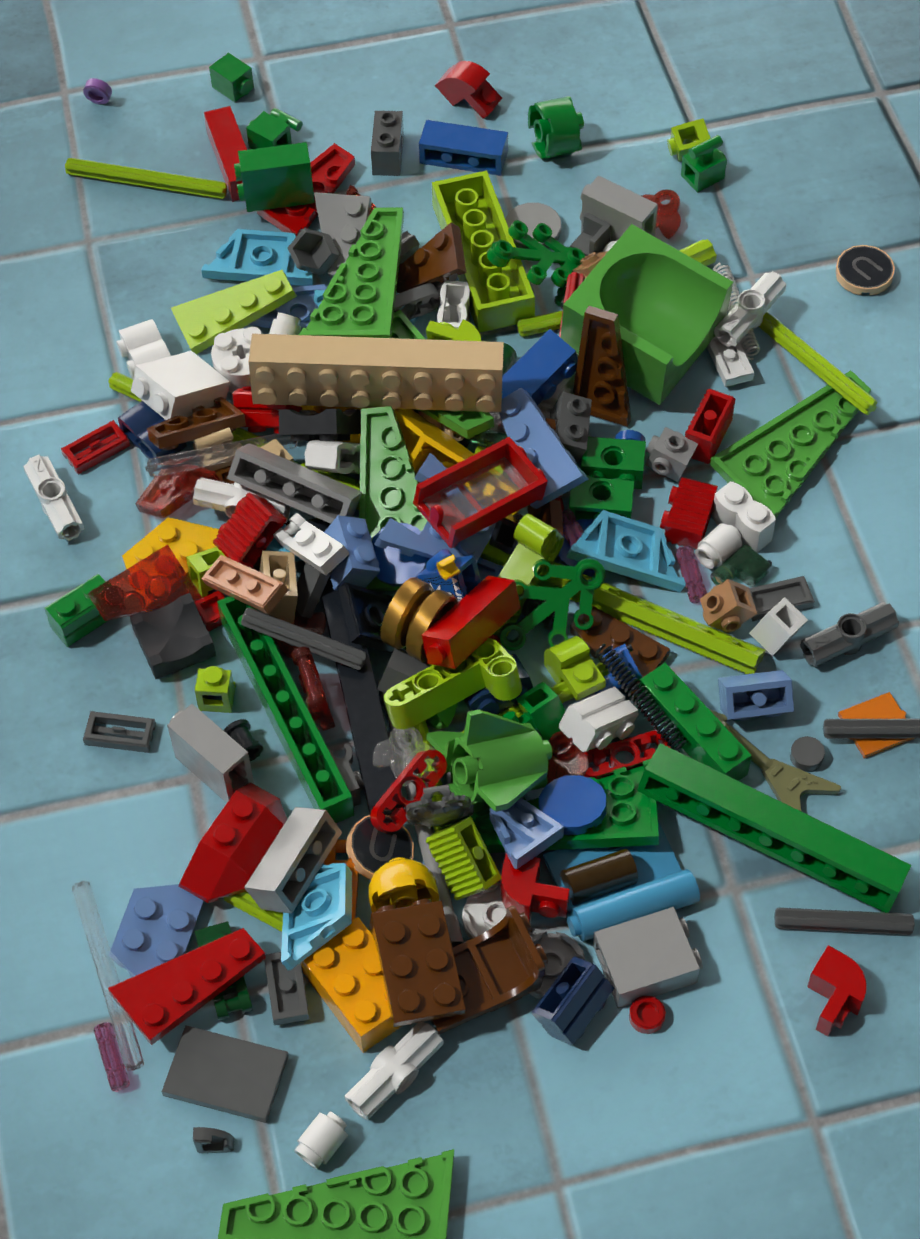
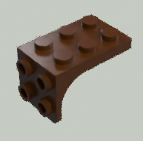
M420 899L411 903V906L397 908L396 905H386L371 913L369 931L376 943L393 1027L465 1014L466 1008L442 901L432 902L431 899Z
M514 905L507 908L505 917L497 925L485 933L452 948L466 1011L465 1014L430 1020L438 1034H442L541 989L545 975V965L548 964V960L540 944L534 945L529 935L532 932V928L524 912L518 913Z

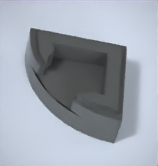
M193 1127V1142L197 1152L218 1153L234 1151V1137L230 1133L214 1128Z

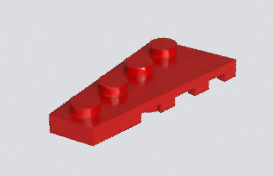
M334 143L311 161L314 192L334 194L355 166V156ZM315 201L313 204L257 211V214L281 231L294 233L297 236L302 229H308L317 217L318 212Z
M242 928L108 988V991L147 1041L153 1045L265 960L266 955L248 932Z

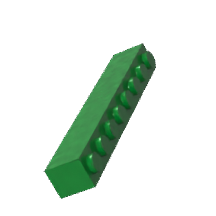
M230 596L217 601L221 623L313 808L326 810L335 823L355 816L352 795L272 637L241 624L242 616L247 608L257 609Z
M661 743L645 767L637 789L638 792L885 913H889L911 868V864Z

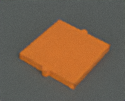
M888 692L839 711L838 716L840 719H906V712L904 710L901 711L891 693ZM915 738L848 739L854 741L865 759Z

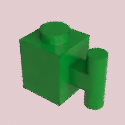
M273 108L270 114L263 111L256 119L251 120L246 127L249 148L258 149L292 144L290 128L298 132L301 130L303 122L277 108Z
M719 135L690 148L689 153L682 157L681 176L697 193L725 179L727 159L724 153L717 149L723 145V140Z
M542 681L516 699L523 715L518 718L514 711H509L503 716L519 723H530L539 733L542 740L548 741L561 733L559 723L566 711L559 696Z

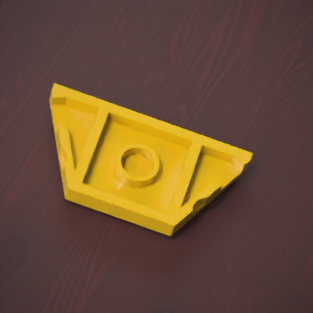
M168 517L122 555L141 612L152 611L189 580L186 557L216 547L213 544V540L217 538L219 529Z

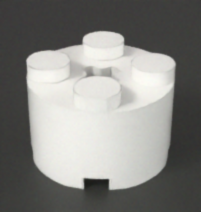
M257 327L235 329L226 333H220L214 339L211 351L213 368L230 381L228 392L233 393L234 390L251 386L248 361L252 334H261V330Z

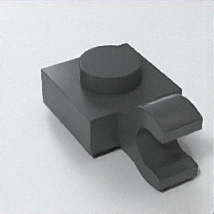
M347 743L344 744L346 755L343 758H336L333 755L332 749L329 752L352 795L353 806L361 804L360 791L364 790V784L359 771L353 772L351 769L353 750Z

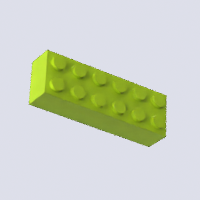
M487 170L431 182L432 206L440 229H444L450 223L460 227L467 273L458 275L459 281L467 282L469 285L470 312L479 333L516 325L519 319L534 317L535 296L527 279L522 261L511 259L507 266L497 267L487 258V251L494 242L499 240H505L512 247L516 248L513 238L508 233L509 227Z

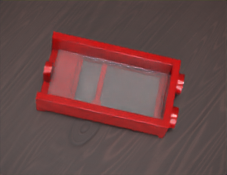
M509 436L417 484L413 504L452 549L460 541L537 500H543L548 480L540 468H536L529 460L524 449L521 446H517Z

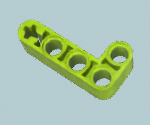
M526 514L520 520L514 532V539L518 542V545L498 577L512 580L519 579L526 585L539 586L542 580L537 579L533 573L534 563L537 560L546 559L552 564L563 546L564 537L557 529L531 514ZM544 564L540 565L537 568V573L545 575L549 567ZM516 585L518 595L522 594L524 588L521 585ZM527 598L519 601L521 608L492 635L499 636L500 630L505 624L516 623Z
M488 638L456 669L432 665L388 689L384 694V701L392 726L396 729L405 730L418 725L485 687L498 700L514 699L520 695L522 684L515 659L496 640Z

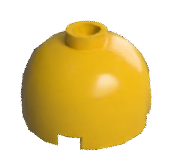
M398 857L390 860L374 873L369 884V901L372 913L386 905H396L397 908L411 906V903L420 899H431L432 902L440 901L433 873L423 863L411 859Z

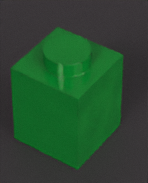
M229 52L209 67L212 87L233 102L238 101L254 88L252 68Z

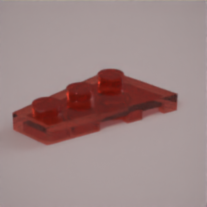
M168 544L88 593V596L105 621L162 608L188 593L191 594L194 602L202 598Z

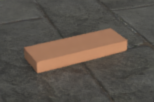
M223 555L219 556L201 578L207 586L268 615L289 590L284 583Z

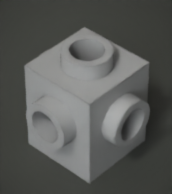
M665 427L660 437L656 435L652 437L646 449L650 456L645 465L652 468L658 474L665 475L678 482L698 443L677 431Z

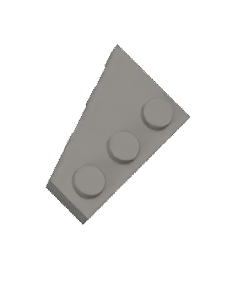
M314 192L321 232L330 234L340 254L328 270L331 279L341 263L346 262L349 256L348 251L352 244L356 245L361 236L360 231L370 216L372 204L370 196Z

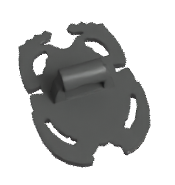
M449 784L423 788L424 794L421 800L409 803L406 806V819L409 824L430 827H445V825L468 818L474 813V805H471V799L465 795L455 796L450 791ZM435 795L443 796L442 801L432 802V798Z

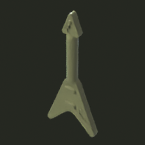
M709 709L752 755L751 761L762 769V773L777 800L801 811L800 797L804 794L838 795L840 793L841 786L778 760L769 759L727 723L725 715Z

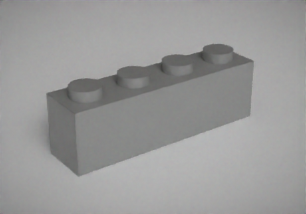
M250 443L236 450L227 479L330 524L338 515L354 517L363 493Z

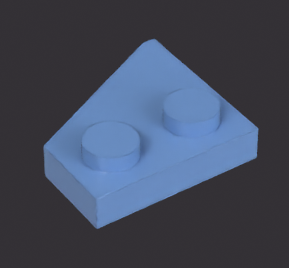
M520 798L506 810L495 812L492 808L490 809V821L515 869L526 864L564 836V826L523 798Z

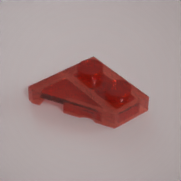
M168 459L135 504L139 512L166 518L193 499L194 488L198 479L202 477L219 481V478L215 471Z

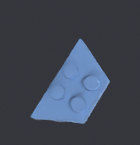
M179 884L134 888L109 956L121 968H125L132 978L185 954L204 901L180 888Z

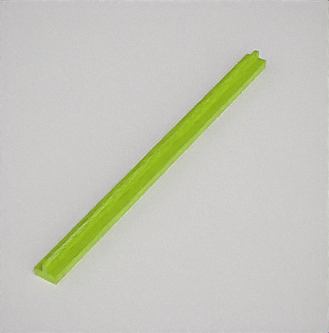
M315 471L360 491V480L341 473ZM489 540L480 557L504 566L511 555L490 545ZM553 562V563H552V564H554V565H561V564L556 563V562ZM583 574V578L592 579V577ZM550 577L547 580H542L539 586L562 588L571 580ZM603 583L600 588L594 590L592 605L619 619V621L622 620V622L630 624V626L633 625L645 632L648 631L652 635L655 634L659 638L662 637L663 640L666 639L678 646L681 645L685 649L688 648L693 652L699 653L704 657L707 656L711 660L714 659L745 674H754L758 664L762 662L766 650L607 583ZM580 591L577 594H575L572 598H570L572 601H575L576 603L579 602V604Z

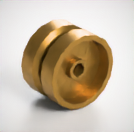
M416 577L409 578L398 589L388 606L381 626L382 641L396 649L406 647L408 655L422 662H427L421 635L458 603L456 597L443 590L433 592L429 583Z

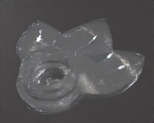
M412 727L405 730L394 728L389 739L378 743L373 751V765L376 767L390 766L397 779L417 753L435 749L423 742L422 735L416 728ZM401 737H407L412 742H404ZM424 760L427 767L423 772L434 771L435 769L432 767L434 760ZM406 781L402 786H407L411 782Z

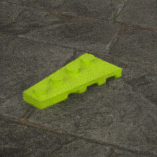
M279 270L171 307V310L191 351L198 354L214 345V339L218 334L242 329L294 299L297 295L284 271Z

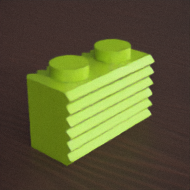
M471 816L445 826L426 838L430 852L435 861L439 863L438 868L442 869L441 874L445 875L446 884L451 893L454 894V899L460 900L484 891L501 880V875Z

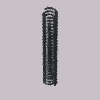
M605 643L602 644L596 651L595 656L599 657V660L602 661L606 669H609L608 672L612 673V677H615L618 685H622L621 688L625 689V693H628L631 701H635L634 705H638L637 709H641V713L644 714L648 722H651L650 725L654 726L657 734H661L660 738H664V742H667V746L671 749L678 751L688 740L682 741L684 736H680L676 741L672 742L681 734L680 731L675 733L678 727L673 728L675 723L668 725L671 722V719L666 720L668 715L660 718L665 711L659 712L661 707H657L658 703L652 704L655 699H650L652 695H647L648 690L642 692L645 686L640 687L642 682H638L639 678L633 679L635 674L630 675L632 670H628L629 666H625L626 662L620 663L623 658H618L619 654H615L616 650H612L613 646H608L599 654L606 646Z

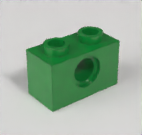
M588 437L587 450L582 456L581 470L586 476L594 478H621L634 481V489H642L646 441Z
M587 476L589 480L570 490L568 523L579 519L595 520L603 510L631 519L634 481L621 478L606 479Z

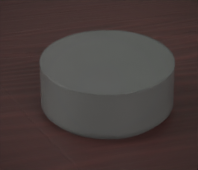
M809 736L800 737L792 744L790 760L800 770H816L823 762L825 755L824 746L816 738Z

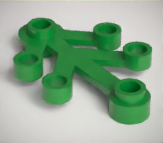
M515 220L512 223L508 233L513 239L519 240L530 249L515 248L509 242L499 240L494 242L487 251L488 260L497 267L507 266L511 259L539 262L537 265H533L526 274L527 279L534 285H540L547 276L546 272L553 263L560 264L561 267L556 268L551 275V281L558 287L566 286L568 275L582 264L580 260L585 257V254L580 249L565 247L551 236L552 230L548 225L539 223L533 230V237L527 234L528 227L526 224L519 220ZM541 243L546 244V245H547L548 247H550L553 251H550V250L547 249L545 246H543Z
M592 558L579 561L575 567L554 565L546 559L537 560L533 565V573L537 579L547 580L550 577L571 581L562 588L526 585L522 580L515 579L516 585H521L524 588L522 594L518 595L519 601L524 598L546 601L518 623L511 622L502 627L499 637L503 647L511 651L522 648L526 642V633L554 611L553 630L548 635L549 645L551 647L557 645L552 642V638L556 634H561L564 637L563 641L568 640L566 626L569 601L579 591V610L574 613L573 621L577 628L581 630L589 629L594 621L591 614L594 590L600 588L605 581L606 574L603 565ZM540 565H547L549 567L547 574L540 575L537 573V568ZM586 569L594 570L595 574L592 579L583 578V572ZM581 614L589 616V621L586 624L578 623L577 619ZM516 630L518 637L514 640H509L506 637L507 632Z

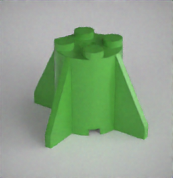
M475 710L467 712L464 733L449 731L427 733L426 739L446 759L447 768L445 773L450 772L453 783H449L450 791L455 796L465 795L469 797L471 805H474V813L488 808H492L495 812L506 810L529 791L544 788L547 785L548 760L552 757V747L547 740H542L539 733L530 723H519L489 712Z

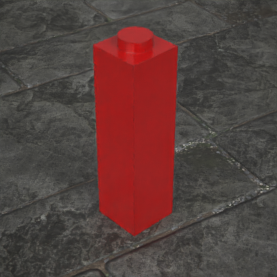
M231 106L204 112V118L210 143L224 181L227 184L231 200L234 202L239 200L237 184L243 183L242 181H236L234 164L240 163L238 151L247 150Z
M487 576L421 636L428 664L456 669L521 608L515 580Z

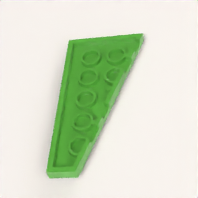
M403 207L373 209L360 231L361 236L356 245L352 244L348 251L349 256L346 262L341 263L323 293L321 304L318 309L314 308L310 315L311 321L306 328L301 330L299 335L391 338L404 224Z

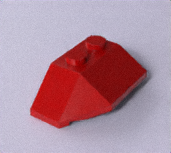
M251 782L237 789L200 840L179 882V887L207 903L217 901L218 898L246 892L245 885L287 821L280 798Z

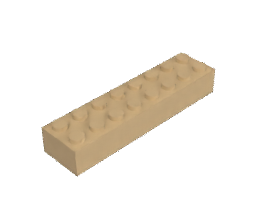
M252 334L248 361L253 404L357 408L391 406L393 409L501 412L504 342Z

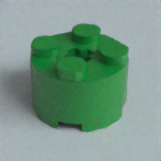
M570 96L540 101L529 107L528 129L534 128L536 141L532 142V146L541 159L582 150L580 129L584 128L582 113L575 111Z

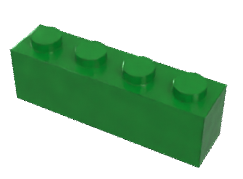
M666 663L639 680V682H642L640 687L645 686L642 692L648 690L647 695H652L650 699H655L652 704L658 703L657 707H661L659 712L665 711L660 718L668 715L666 720L671 719L668 725L675 723L673 728L678 727L675 733L681 732L674 740L676 741L680 736H684L682 741L688 740L681 748L690 758L738 781L748 775L752 755Z

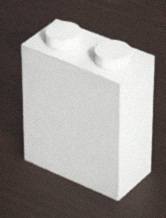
M188 351L136 365L131 392L165 420H168L175 416L189 417L193 414L192 409L200 405L204 406V408H210L214 406V399L221 396L226 399L230 381L194 352Z

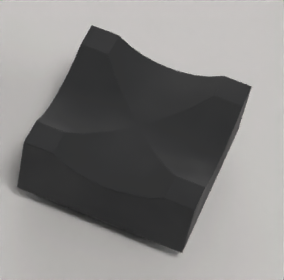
M291 409L279 410V435H291V441L350 440V434H361V409H347L343 412L341 409H325L321 413L315 410H300L299 412Z
M190 593L180 596L162 608L148 612H139L130 616L133 631L155 679L216 656L213 640L199 615Z

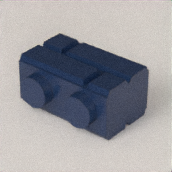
M572 957L531 1013L550 1036L573 1045L577 1039L583 1036L587 1025L595 1014L605 1006L606 999L612 993L614 987L604 978L603 973L596 965L580 958Z

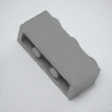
M295 807L244 888L262 910L292 914L342 831L326 810Z

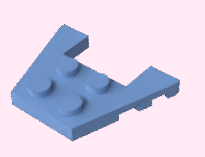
M429 453L414 479L421 483L446 470V468L433 454ZM458 489L445 494L464 518L477 513ZM472 496V498L477 502V504L482 509H484V507ZM390 518L374 545L384 549L390 546L400 549L401 554L412 557L413 554H417L427 558H432L440 550L447 549L455 558L475 556L477 563L493 534L496 523L460 541L456 547L451 549L428 521L420 535Z

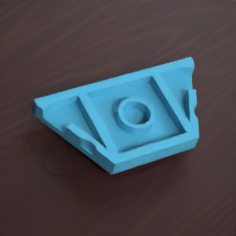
M237 229L229 237V241L216 251L217 257L210 265L204 264L201 270L203 278L250 281L283 270L291 285H313L312 273L299 270L288 251V246L296 236L294 233Z
M605 510L597 516L579 540L571 546L566 558L576 561L592 558L599 561L605 570L679 593L685 587L684 577L678 578L673 567L676 560L672 551L667 547V540L661 528Z
M346 863L322 864L293 913L283 912L281 963L287 970L296 967L352 923V871Z

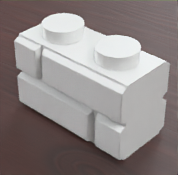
M616 687L609 688L568 706L559 723V729L568 738H572L573 743L582 752L595 747L601 750L612 739L619 737L620 740H623L633 732L635 728L633 723L639 715L638 709L629 700L625 701V696Z

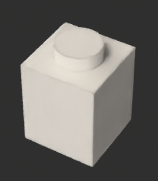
M784 597L761 619L749 634L773 656L798 632L808 619Z

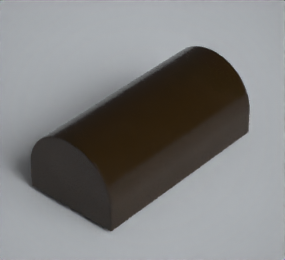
M623 849L561 870L560 877L565 888L570 889L569 897L572 904L576 905L637 884L638 872L631 853L627 849Z

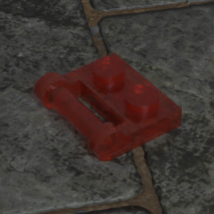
M306 646L298 647L292 651L291 656L301 673L298 676L304 694L307 693L308 696L306 699L308 710L314 721L319 719L323 731L334 728L336 726L311 650Z

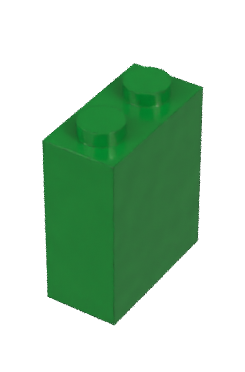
M307 142L238 151L240 163L234 164L236 181L243 182L237 184L239 201L246 202L247 212L315 203Z

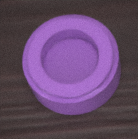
M91 78L87 80L83 93L93 103L106 104L112 95V89L103 80Z

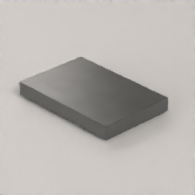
M185 1025L161 1092L165 1097L267 1123L289 1055L287 1051Z

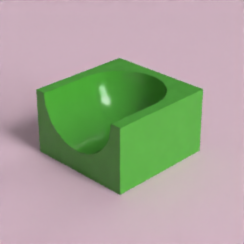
M631 224L564 303L561 338L579 354L584 313L588 306L618 314L627 386L661 405L715 337V327L724 319L728 312L733 281Z

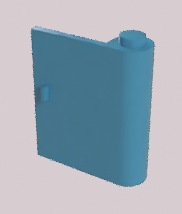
M659 820V845L553 850L543 854L555 885L563 888L565 886L560 877L561 870L623 849H627L631 853L638 872L637 884L576 905L572 904L569 897L567 924L573 937L578 936L581 941H586L594 938V932L668 908L674 907L677 910L700 901V892L695 877L688 869L682 871Z

